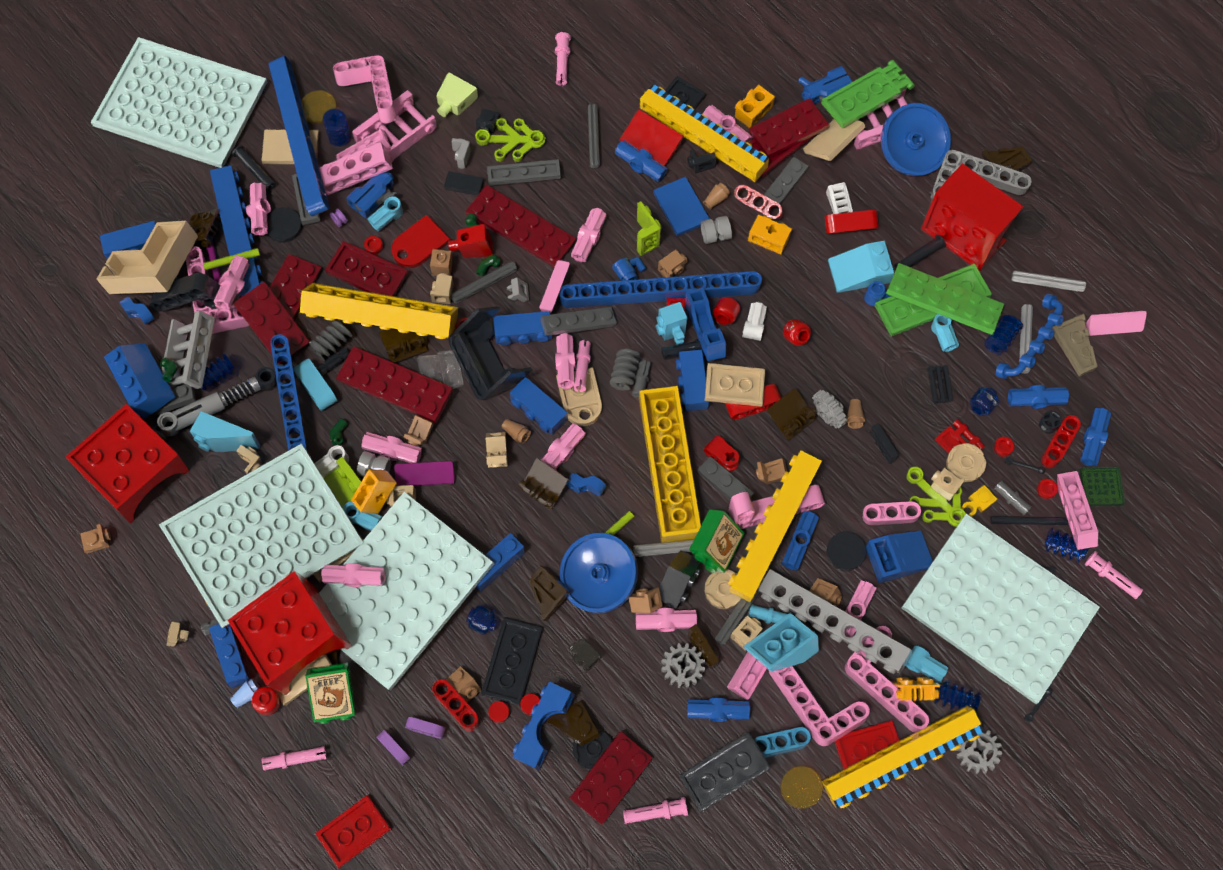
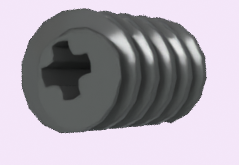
M333 321L332 326L328 325L326 327L327 332L323 330L321 336L317 335L315 337L316 342L313 340L309 342L312 350L321 360L325 361L323 355L330 356L329 349L333 352L336 351L334 345L341 347L340 339L344 342L347 341L345 335L352 337L351 332L342 323Z
M620 349L617 351V358L614 361L615 365L611 373L612 378L609 381L612 387L624 391L630 390L628 385L634 384L632 379L636 375L633 372L637 371L635 365L639 364V360L636 359L641 356L639 352L632 349Z

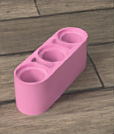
M916 502L869 504L864 508L862 518L868 525L913 523L918 520L921 508ZM912 508L916 511L917 515L909 516L906 510ZM894 510L897 516L891 518L886 514V511ZM868 511H874L876 512L877 517L874 519H870L866 515V513Z

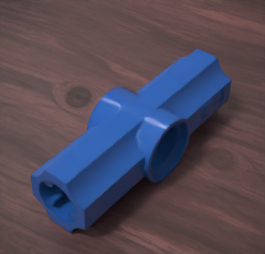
M625 140L618 144L615 154L627 161L637 173L643 172L657 182L662 181L667 173V168L655 161L648 151L644 149L639 150Z
M1034 385L1028 389H1009L1007 399L1010 406H1031L1033 409H1041L1048 405H1067L1069 392L1066 387L1046 388L1044 385Z
M1095 408L1093 411L1090 426H1088L1083 439L1085 444L1080 461L1084 465H1098L1101 450L1108 438L1107 428L1111 413L1107 409Z
M803 511L781 564L785 568L798 571L819 519L815 513ZM796 538H803L805 543L799 544Z
M725 698L688 700L687 718L709 719L714 722L749 720V701H728Z

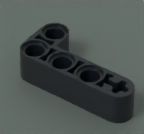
M195 273L173 281L168 292H153L150 307L157 311H166L198 300L207 307L218 308L215 306L214 299L221 285L206 274Z

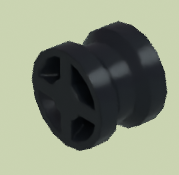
M1047 411L1040 419L1039 427L1044 433H1054L1061 425L1062 418L1055 411Z

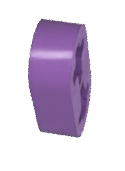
M408 717L405 726L408 730L442 739L445 728L440 725Z
M385 730L376 737L401 765H404L410 759Z

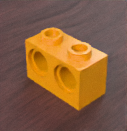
M758 85L747 93L743 101L740 100L736 104L735 118L747 127H753L773 107L775 96Z

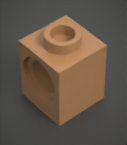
M433 249L430 262L432 276H437L441 273L451 276L453 265L451 251Z

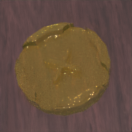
M312 91L302 99L306 120L311 123H326L336 113L335 99L326 91Z
M804 766L794 767L789 770L783 777L780 786L784 800L797 809H807L815 805L820 799L823 790L818 774L811 768Z

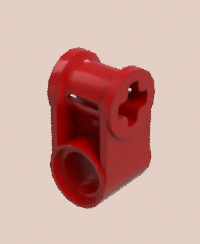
M716 435L703 448L704 453L708 457L711 456L727 471L731 472L738 468V452L720 436Z

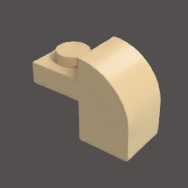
M505 432L486 433L488 468L507 466Z

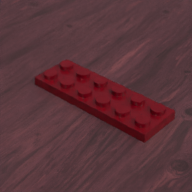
M488 185L483 188L465 211L466 215L470 213L475 214L477 222L485 224L487 228L554 268L558 260L562 261L576 243V238Z
M354 346L336 377V380L342 384L437 423L454 391L448 385Z

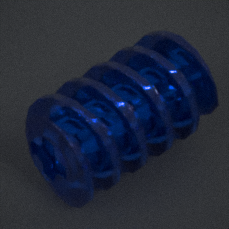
M339 109L328 110L323 116V122L329 142L333 146H343L348 143L351 137L346 116Z
M1002 316L993 334H989L988 338H986L984 342L985 347L996 355L1007 352L1008 346H1011L1012 341L1016 338L1015 335H1018L1020 333L1019 330L1024 327L1023 323L1014 316Z
M222 353L223 360L217 356L216 364L213 361H209L210 368L206 366L201 388L205 392L207 391V384L213 388V381L219 384L221 383L220 377L225 380L227 379L226 373H229L231 376L234 375L233 369L235 368L225 353Z
M1050 528L1045 539L1047 553L1054 549L1053 555L1056 556L1061 551V558L1069 554V561L1077 557L1076 563L1078 564L1085 558L1089 548L1077 550L1073 536L1069 539V534L1064 533L1061 537V531L1057 530L1054 533L1053 528Z
M942 681L940 682V687L937 689L939 691V698H935L934 704L942 700V707L950 703V710H953L955 706H958V710L969 706L974 709L975 713L977 712L981 701L980 693H976L974 696L973 690H969L966 693L965 687H961L958 690L957 684H953L950 688L949 681H945L943 685Z

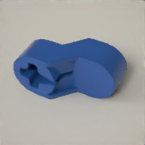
M128 296L119 302L129 317L140 318L145 325L154 320V317L144 304H135Z
M571 473L566 483L570 489L577 493L590 491L597 496H600L607 487L603 481L595 476L582 478L575 473Z

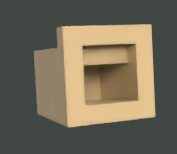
M444 273L437 275V279L433 281L432 291L430 292L432 302L451 303L454 285L452 276Z
M944 468L942 472L937 470L931 478L934 481L931 488L950 501L965 480L959 479Z
M413 485L394 486L386 500L387 504H390V507H392L404 492L416 501V489Z
M747 615L732 632L730 638L746 651L744 645L760 635L763 628L754 617L750 618ZM744 631H750L751 635L747 636Z

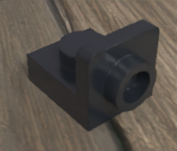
M482 108L480 117L476 118L475 121L476 129H484L494 134L496 121L500 117L499 112Z
M690 150L687 161L695 174L715 168L716 156L714 152L697 157L694 150Z

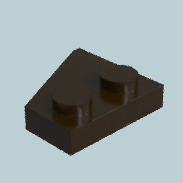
M1023 147L1001 148L998 151H982V156L986 161L1016 171L1032 163V159ZM1000 176L1001 180L1007 178L1005 176Z
M540 566L530 578L529 583L534 591L536 604H539L542 613L540 615L541 619L548 621L569 595L570 591L545 566Z
M697 624L689 628L687 638L696 647L697 652L702 653L701 657L712 670L718 666L719 655L714 648L710 647Z
M581 701L570 706L566 714H555L546 720L549 726H554L563 735L571 737L580 746L600 737Z

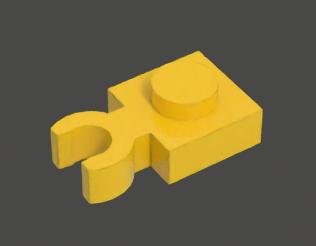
M983 485L970 495L969 500L971 502L964 503L961 509L970 508L972 512L969 516L973 517L977 509L982 513L994 504L997 498Z

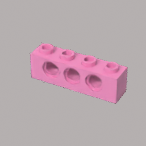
M381 142L319 167L327 195L393 169L389 151Z
M1078 472L1057 474L1058 493L1077 550L1098 546V529Z

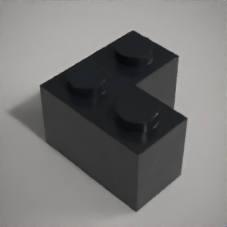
M681 550L678 552L668 566L659 587L661 602L675 609L680 603L684 604L689 594L686 592L687 588L692 587L695 579L698 578L701 569L698 568L701 563L700 561Z

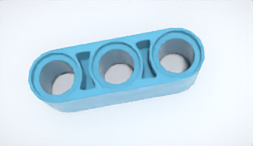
M309 358L293 367L295 375L321 411L338 401Z

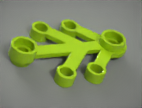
M503 118L496 121V127L500 131H505L508 135H490L484 129L478 130L475 135L476 142L481 146H485L488 143H507L504 147L495 151V159L499 162L504 161L506 154L519 143L526 144L519 150L513 151V160L516 162L522 161L523 155L530 149L540 148L545 144L544 134L538 130L532 131L525 125L522 119L514 121V128L517 131H522L526 136H520Z
M919 467L910 468L906 476L907 480L912 484H917L932 499L913 496L909 502L916 500L919 506L941 507L946 512L926 510L922 515L923 521L926 523H931L933 520L948 521L952 526L957 527L966 514L961 509V487L958 490L959 494H955L952 497L951 506L946 498L933 490L923 479V471ZM915 474L917 479H913L911 475ZM926 514H930L932 519H928ZM953 516H959L960 520H955Z

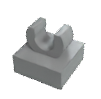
M519 278L512 279V285L507 287V290L512 292V295H509L508 298L512 301L517 299L521 302L528 301V284Z

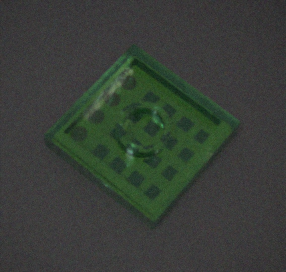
M1085 467L1080 469L1081 483L1089 506H1123L1125 504L1120 467Z

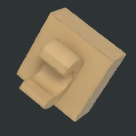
M171 622L166 646L174 647L177 640L186 642L189 631L179 630L180 623Z

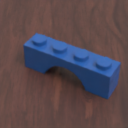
M704 288L686 291L685 307L707 361L726 357V341L721 329H716L709 300Z
M552 682L543 687L540 694L542 698L531 712L532 718L530 723H526L522 731L523 737L520 742L516 743L513 749V758L537 770L540 769L548 753L541 741V729L544 722L555 714H566L575 696L571 691Z

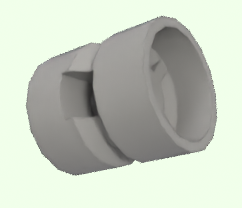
M727 216L717 217L715 221L712 219L701 221V232L705 244L714 243L717 239L723 241L732 238L731 226Z
M364 451L358 462L357 475L365 477L369 469L385 470L389 473L391 458L384 456L376 458L375 454Z

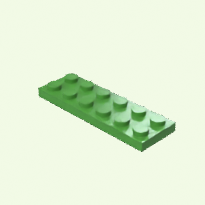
M900 263L886 292L888 295L991 335L996 328L1004 303Z
M975 264L939 277V279L990 298L992 295ZM893 296L880 300L874 305L891 337L930 322L937 315V313Z

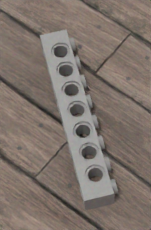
M771 569L758 588V591L762 594L761 598L769 603L773 600L779 604L778 608L787 613L789 610L796 613L795 617L804 623L808 620L813 623L812 627L821 633L824 630L831 634L830 638L839 643L841 641L848 643L847 647L856 653L861 651L867 654L865 656L866 659L875 664L879 661L884 664L883 668L892 674L895 671L901 674L913 653L908 647ZM779 589H786V594L783 597H777ZM802 598L803 604L800 607H795L794 601ZM813 609H821V613L819 616H811V611ZM832 618L838 619V624L835 627L828 626V622ZM849 628L856 629V634L853 637L846 636V631ZM868 638L874 640V644L870 648L863 646L864 641ZM886 648L892 650V655L889 658L881 656L882 651Z

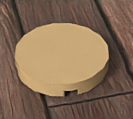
M963 443L955 446L949 452L946 460L947 469L959 479L965 480L964 482H971L978 479L985 471L986 459L983 456V452L977 446Z
M726 570L725 573H712L705 582L704 592L706 599L718 609L733 608L741 600V597L729 592L731 586L728 583L733 574L737 575V573L731 570Z

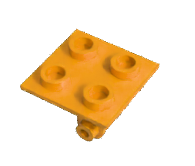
M897 677V681H891L892 684L900 687V690H896V698L901 701L912 700V698L913 701H916V688H918L920 701L922 699L935 700V698H939V691L935 690V687H940V685L935 683L933 679H929V677H917V681H913L908 677Z

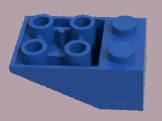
M921 531L886 535L869 540L866 545V551L879 584L925 571L933 562Z

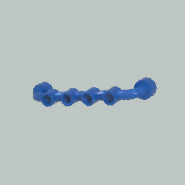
M1045 295L1042 303L1043 308L1052 310L1055 307L1056 309L1053 313L1049 314L1045 326L1039 329L1037 338L1030 342L1029 350L1021 356L1019 365L1011 369L1009 364L999 363L996 369L997 377L1006 379L1008 376H1016L1022 373L1026 367L1032 368L1035 365L1036 359L1033 356L1035 353H1043L1045 349L1043 341L1045 339L1051 340L1054 336L1053 326H1061L1063 323V315H1061L1063 305L1057 300L1056 295Z

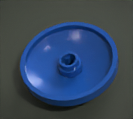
M911 103L893 111L883 125L881 132L883 154L889 164L902 174L908 176L929 174L942 165L946 153L950 150L951 136L945 119L937 110L926 104Z
M606 533L589 534L575 541L566 551L560 565V582L570 591L567 596L568 600L576 607L591 613H606L623 605L633 593L638 579L637 561L630 547L621 539Z

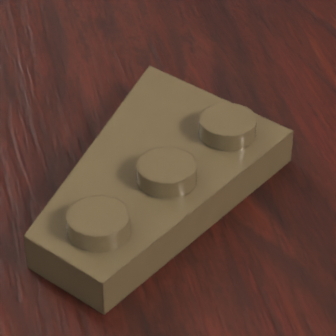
M1084 314L1063 322L1061 326L1056 325L1052 328L1054 329L1055 339L1079 377L1097 368L1093 347L1090 345L1088 337L1089 331L1085 325L1086 319Z

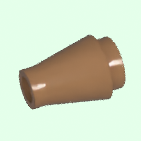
M719 183L713 187L703 203L711 210L714 206L727 199L730 191L725 185Z
M859 399L850 400L846 418L850 428H861L865 422L861 400Z
M506 419L502 424V429L517 443L524 444L531 435V431L527 426L510 419Z

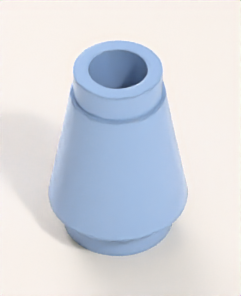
M254 679L246 680L230 700L235 707L239 708L251 701L254 692L261 687Z

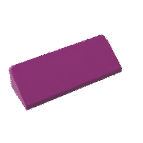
M453 461L394 465L396 486L454 484Z

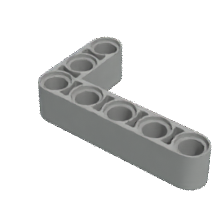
M951 150L945 155L931 193V200H933L936 191L946 182L942 175L950 177L962 163L964 165H972L973 169L971 170L995 187L1016 195H1023L1027 192L1031 185V178L1025 173ZM948 159H954L956 163H950ZM983 170H988L991 175H985ZM1000 176L1007 177L1008 181L1001 180ZM1017 182H1023L1025 187L1019 186Z

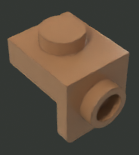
M415 415L409 432L404 434V438L408 439V443L415 446L426 444L434 422Z
M783 458L765 464L761 461L757 462V477L767 485L781 481L785 471H787Z
M461 666L446 679L467 703L481 691L476 681Z

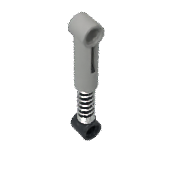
M262 367L246 383L242 382L241 385L233 386L232 389H228L226 392L223 391V393H212L176 411L162 413L157 420L158 426L165 436H175L179 430L194 424L201 411L213 415L224 410L228 403H233L234 400L238 401V398L242 399L243 396H247L249 393L252 394L253 391L273 390L277 385L275 372L269 367ZM264 377H271L267 382L262 381ZM167 422H173L172 426L164 427Z

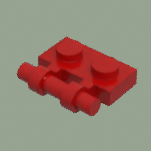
M958 419L952 424L957 429L956 431L949 426L935 439L948 454L955 446L967 443L960 435L965 436L970 441L969 444L977 446L981 451L985 448L981 439L968 430L969 427L965 423L962 424Z

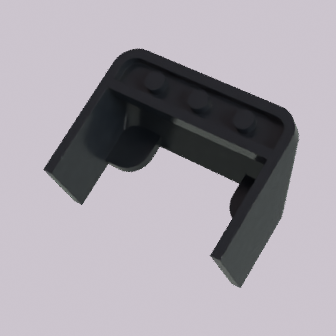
M499 306L477 308L449 337L450 348L474 395L479 400L489 399L516 386L533 371L531 367L522 369L507 368L504 370L489 342V339L494 334V326L490 319L500 310Z

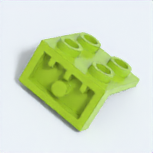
M640 201L637 204V221L642 229L637 234V252L642 256L659 247L661 225L657 219H653L647 205L644 206Z
M341 457L336 460L338 468L323 479L341 508H343L346 503L352 502L351 499L361 481L344 458Z

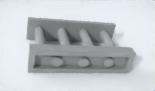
M199 310L195 312L193 323L185 325L177 320H171L164 355L169 360L172 359L177 365L174 377L171 382H168L171 389L176 388L178 384L182 383L196 389L202 388L215 317ZM188 332H191L190 340L186 341ZM188 349L186 358H183L184 350ZM184 366L183 375L180 376L181 367Z

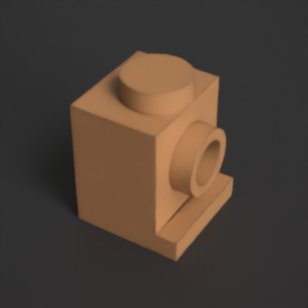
M674 250L658 262V271L664 278L677 276L683 272L687 259L683 254H679L677 250Z
M646 588L636 591V594H631L629 597L631 612L652 613L661 608L662 602L659 588H654L650 591Z

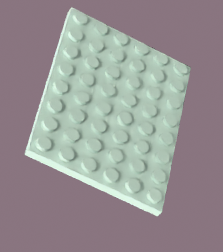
M138 37L91 123L95 127L222 168L260 98L267 80L266 78Z
M302 444L159 524L222 629L229 625V618L293 571L304 578H308L323 569L324 565L332 564L363 544L360 536Z
M404 492L363 540V544L357 547L342 565L359 564L364 567L384 568L385 582L383 586L361 585V587H349L343 584L327 583L319 594L352 645L348 650H341L391 691L494 563Z
M965 514L901 608L1030 701L1037 704L1100 607L968 514Z

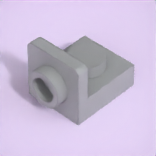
M452 138V149L456 151L455 160H457L458 168L465 169L471 152L470 142L461 138Z

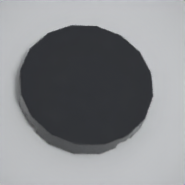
M281 207L273 210L267 216V234L277 242L292 241L302 229L299 214L290 208Z
M840 532L829 541L826 549L827 558L836 569L852 571L864 562L866 546L863 540L856 534Z
M597 729L600 737L583 746L573 742L575 761L587 770L593 767L612 742L608 734L600 729Z

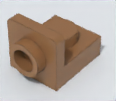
M101 523L97 524V529L80 533L83 549L86 554L110 547L108 541L111 539L110 532Z
M817 578L809 592L834 606H838L842 599L838 586Z

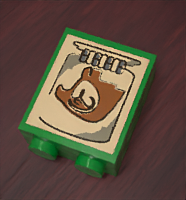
M709 509L689 550L695 555L696 560L705 565L707 571L711 573H725L744 532L725 511Z
M348 663L307 669L305 677L313 722L324 724L331 722L333 719L348 720L355 716L356 704Z

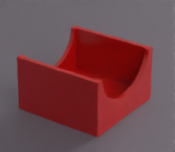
M962 163L935 193L921 230L934 239L936 235H940L946 243V248L968 264H975L980 272L1004 245L1006 239L1002 238V236L1024 206Z
M127 404L66 456L67 460L130 524L134 521V512L138 504L151 489L171 475L189 472V469L179 455Z
M295 571L228 619L230 626L265 684L285 695L291 692L289 685L293 678L312 661L337 649L348 650L352 647L313 583Z

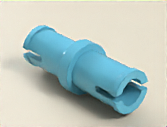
M751 604L748 616L764 620L765 623L770 624V622L777 623L788 614L774 611L770 607L766 609Z

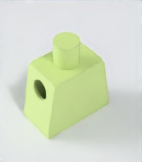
M448 73L437 93V101L440 105L437 112L443 117H446L449 112L460 115L477 100V88Z

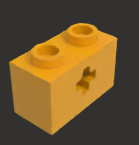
M758 215L749 232L748 241L781 255L790 238L792 228H789L786 224L772 221L769 217Z
M369 469L351 501L360 512L378 514L396 485V481L385 470Z

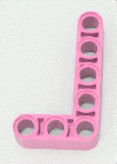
M377 55L339 62L333 66L336 83L339 86L372 81L380 121L390 123L395 120V110L382 56Z
M196 246L191 248L186 257L188 276L199 272L208 276V270H205L203 263H206V259L201 249ZM198 300L193 301L194 313L200 310L215 317L212 334L249 326L245 319L240 317L241 314L234 305H231V308L228 310L214 309L207 306L201 308L204 304Z
M819 485L808 487L795 515L803 513V511L818 509L825 505ZM742 492L731 498L728 512L730 518L740 529L758 525L759 522L764 523L766 517L763 514L767 506H772L775 500L771 496L751 502L748 492Z
M886 626L876 628L879 632L892 638V633ZM871 638L866 639L863 646L866 648L872 647L874 640ZM861 651L858 653L854 652L845 664L847 675L910 731L916 733L927 727L929 724L928 715L912 700L901 701L897 699L896 690L899 689L870 664L871 661L865 658V653ZM850 663H858L860 670L852 669ZM866 676H872L875 679V684L868 683ZM882 690H888L891 698H885L882 695ZM899 703L904 704L907 711L901 712L897 705ZM913 718H920L922 726L915 725Z
M793 666L773 672L768 670L818 745H830L862 725L869 715L868 705L858 701L828 719ZM791 680L795 685L788 686L785 681ZM803 697L806 699V703H799L796 698ZM859 710L863 713L864 716L858 717L855 715L854 711ZM815 714L818 720H811L808 715ZM837 721H844L847 727H840ZM820 731L828 732L830 737H822Z

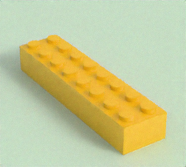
M312 283L302 290L300 313H305L308 317L323 316L326 320L340 319L344 323L349 324L358 322L366 327L376 325L384 330L394 328L402 333L412 331L420 336L430 334L435 335V338L446 339L456 329L458 307Z
M678 386L641 390L639 392V403L661 543L694 540L701 524Z

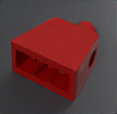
M485 224L460 229L457 231V239L448 241L449 250L451 252L460 250L463 258L488 257L493 254V240Z

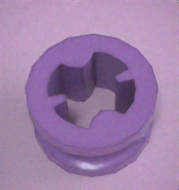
M337 208L335 213H330V216L335 224L341 227V224L347 223V220Z

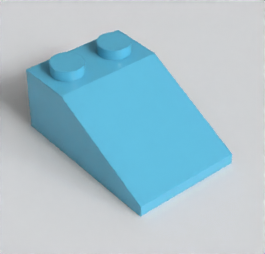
M885 241L865 244L828 259L837 293L867 288L874 281L888 284L894 275Z
M202 411L190 430L194 440L199 444L198 447L207 452L209 450L214 452L236 451L240 445L245 448L251 447L254 450H259L261 447L253 432Z
M791 613L744 645V648L771 672L803 663L819 652L818 636Z

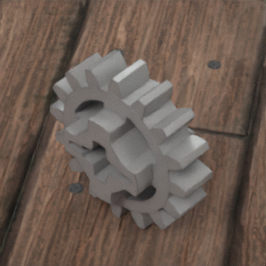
M819 390L813 395L812 399L816 405L817 414L825 423L835 428H840L846 423L847 420L845 418L846 415L843 413V406L832 394L829 395L828 392Z
M680 643L677 645V649L671 646V653L665 652L664 656L667 659H662L661 664L666 665L661 669L662 672H667L664 677L665 680L671 678L670 685L676 682L678 683V688L682 684L689 688L690 682L696 685V678L702 679V675L699 672L705 671V668L701 666L705 664V660L699 659L702 653L696 654L695 646L692 649H688L689 645L687 643L685 648H682ZM682 653L678 658H673L675 655ZM689 655L694 658L695 662L691 661ZM685 658L686 667L683 673H681V663ZM671 669H672V670H675V672L677 673L678 676H675V675L671 672ZM687 674H693L691 677L685 678Z
M989 730L986 734H979L980 737L971 741V747L966 750L965 745L968 741L962 743V746L956 749V751L960 752L956 756L957 759H963L960 765H968V772L973 768L975 769V774H978L979 770L986 774L988 768L992 771L994 770L995 766L993 763L999 764L1000 760L997 757H1000L1002 752L997 749L1001 747V743H995L997 736L991 738ZM976 747H978L979 750H983L981 755L979 754V752H975ZM993 752L992 758L987 762L986 755Z

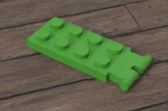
M891 60L887 67L883 69L878 67L823 98L821 103L840 127L844 128L899 97L901 91L906 88L909 90L913 89L915 84L906 74L901 75L903 70L894 60Z

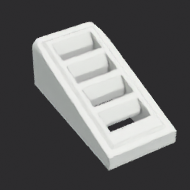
M845 182L828 186L826 194L833 214L846 211L848 213L853 212Z

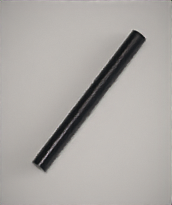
M991 516L990 518L991 524L1069 525L1067 517Z

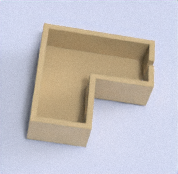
M187 221L157 222L142 250L112 251L105 263L107 266L102 268L97 280L109 294L168 292L198 235Z

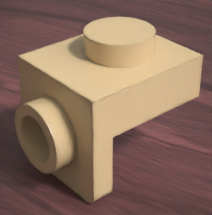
M240 445L236 450L240 458L249 463L244 470L246 474L263 465L260 457L257 456L258 453L251 447L245 448Z

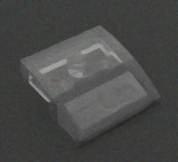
M440 351L437 355L418 356L417 361L421 375L448 385L453 389L463 386L460 365L453 351Z

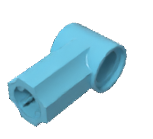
M393 196L387 198L384 205L368 218L369 223L375 230L379 232L393 219H398L402 216L403 208L400 200ZM393 206H397L394 210L390 209Z
M937 314L932 322L931 330L937 335L942 351H953L959 347V343L951 326L952 320Z
M353 502L346 503L342 508L351 524H356L370 531L383 518L375 513L360 512ZM351 510L357 511L354 516L347 515Z
M914 646L912 649L913 653L905 666L916 673L921 672L935 682L940 683L947 673L948 667L930 657V654L925 649Z

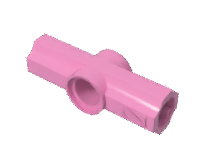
M709 105L705 109L703 115L707 116L710 121L721 125L729 133H734L743 142L749 143L752 140V136L738 126L732 116L724 115L713 105Z
M254 182L250 185V204L246 207V212L251 218V233L263 236L267 234V214L271 211V206L266 200V186L263 183Z
M599 208L590 211L585 225L583 224L579 230L578 240L571 253V257L578 262H586L592 247L598 242L601 227L606 219V213Z
M233 257L228 270L222 275L219 281L221 286L214 299L215 306L219 309H230L235 296L242 290L245 284L243 278L250 265L245 257Z
M563 333L556 337L558 387L570 389L574 386L575 353L573 352L572 336Z
M572 423L560 439L557 438L553 441L548 449V453L541 460L556 470L561 463H565L571 457L574 448L584 438L585 432L578 425Z
M369 432L364 435L361 446L364 450L391 458L392 461L398 459L408 463H418L422 453V448L403 443L399 438L387 436L386 438Z
M346 564V566L324 565L321 576L323 583L343 584L349 587H361V585L383 586L385 582V569L380 567H364L359 564Z
M861 580L845 612L861 621L876 587L867 581ZM851 607H858L860 615H853ZM849 628L846 631V636L853 637L856 629Z
M661 608L652 613H636V630L657 629L660 632H671L676 629H689L697 624L696 610L675 611L673 608Z

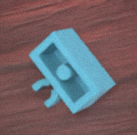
M678 302L660 308L658 317H656L658 323L656 329L659 336L662 335L664 341L674 338L676 345L684 343L687 316L681 303Z

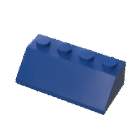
M146 343L121 345L104 356L131 409L143 419H146L176 397L168 382L162 379L164 374Z

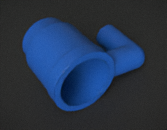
M639 257L629 260L628 258H622L612 266V269L621 281L637 280L636 271L632 266L636 265L640 273L646 271L647 268Z
M874 281L869 285L864 295V300L868 305L874 306L876 302L891 297V295L886 294L887 291H885V286L882 282Z

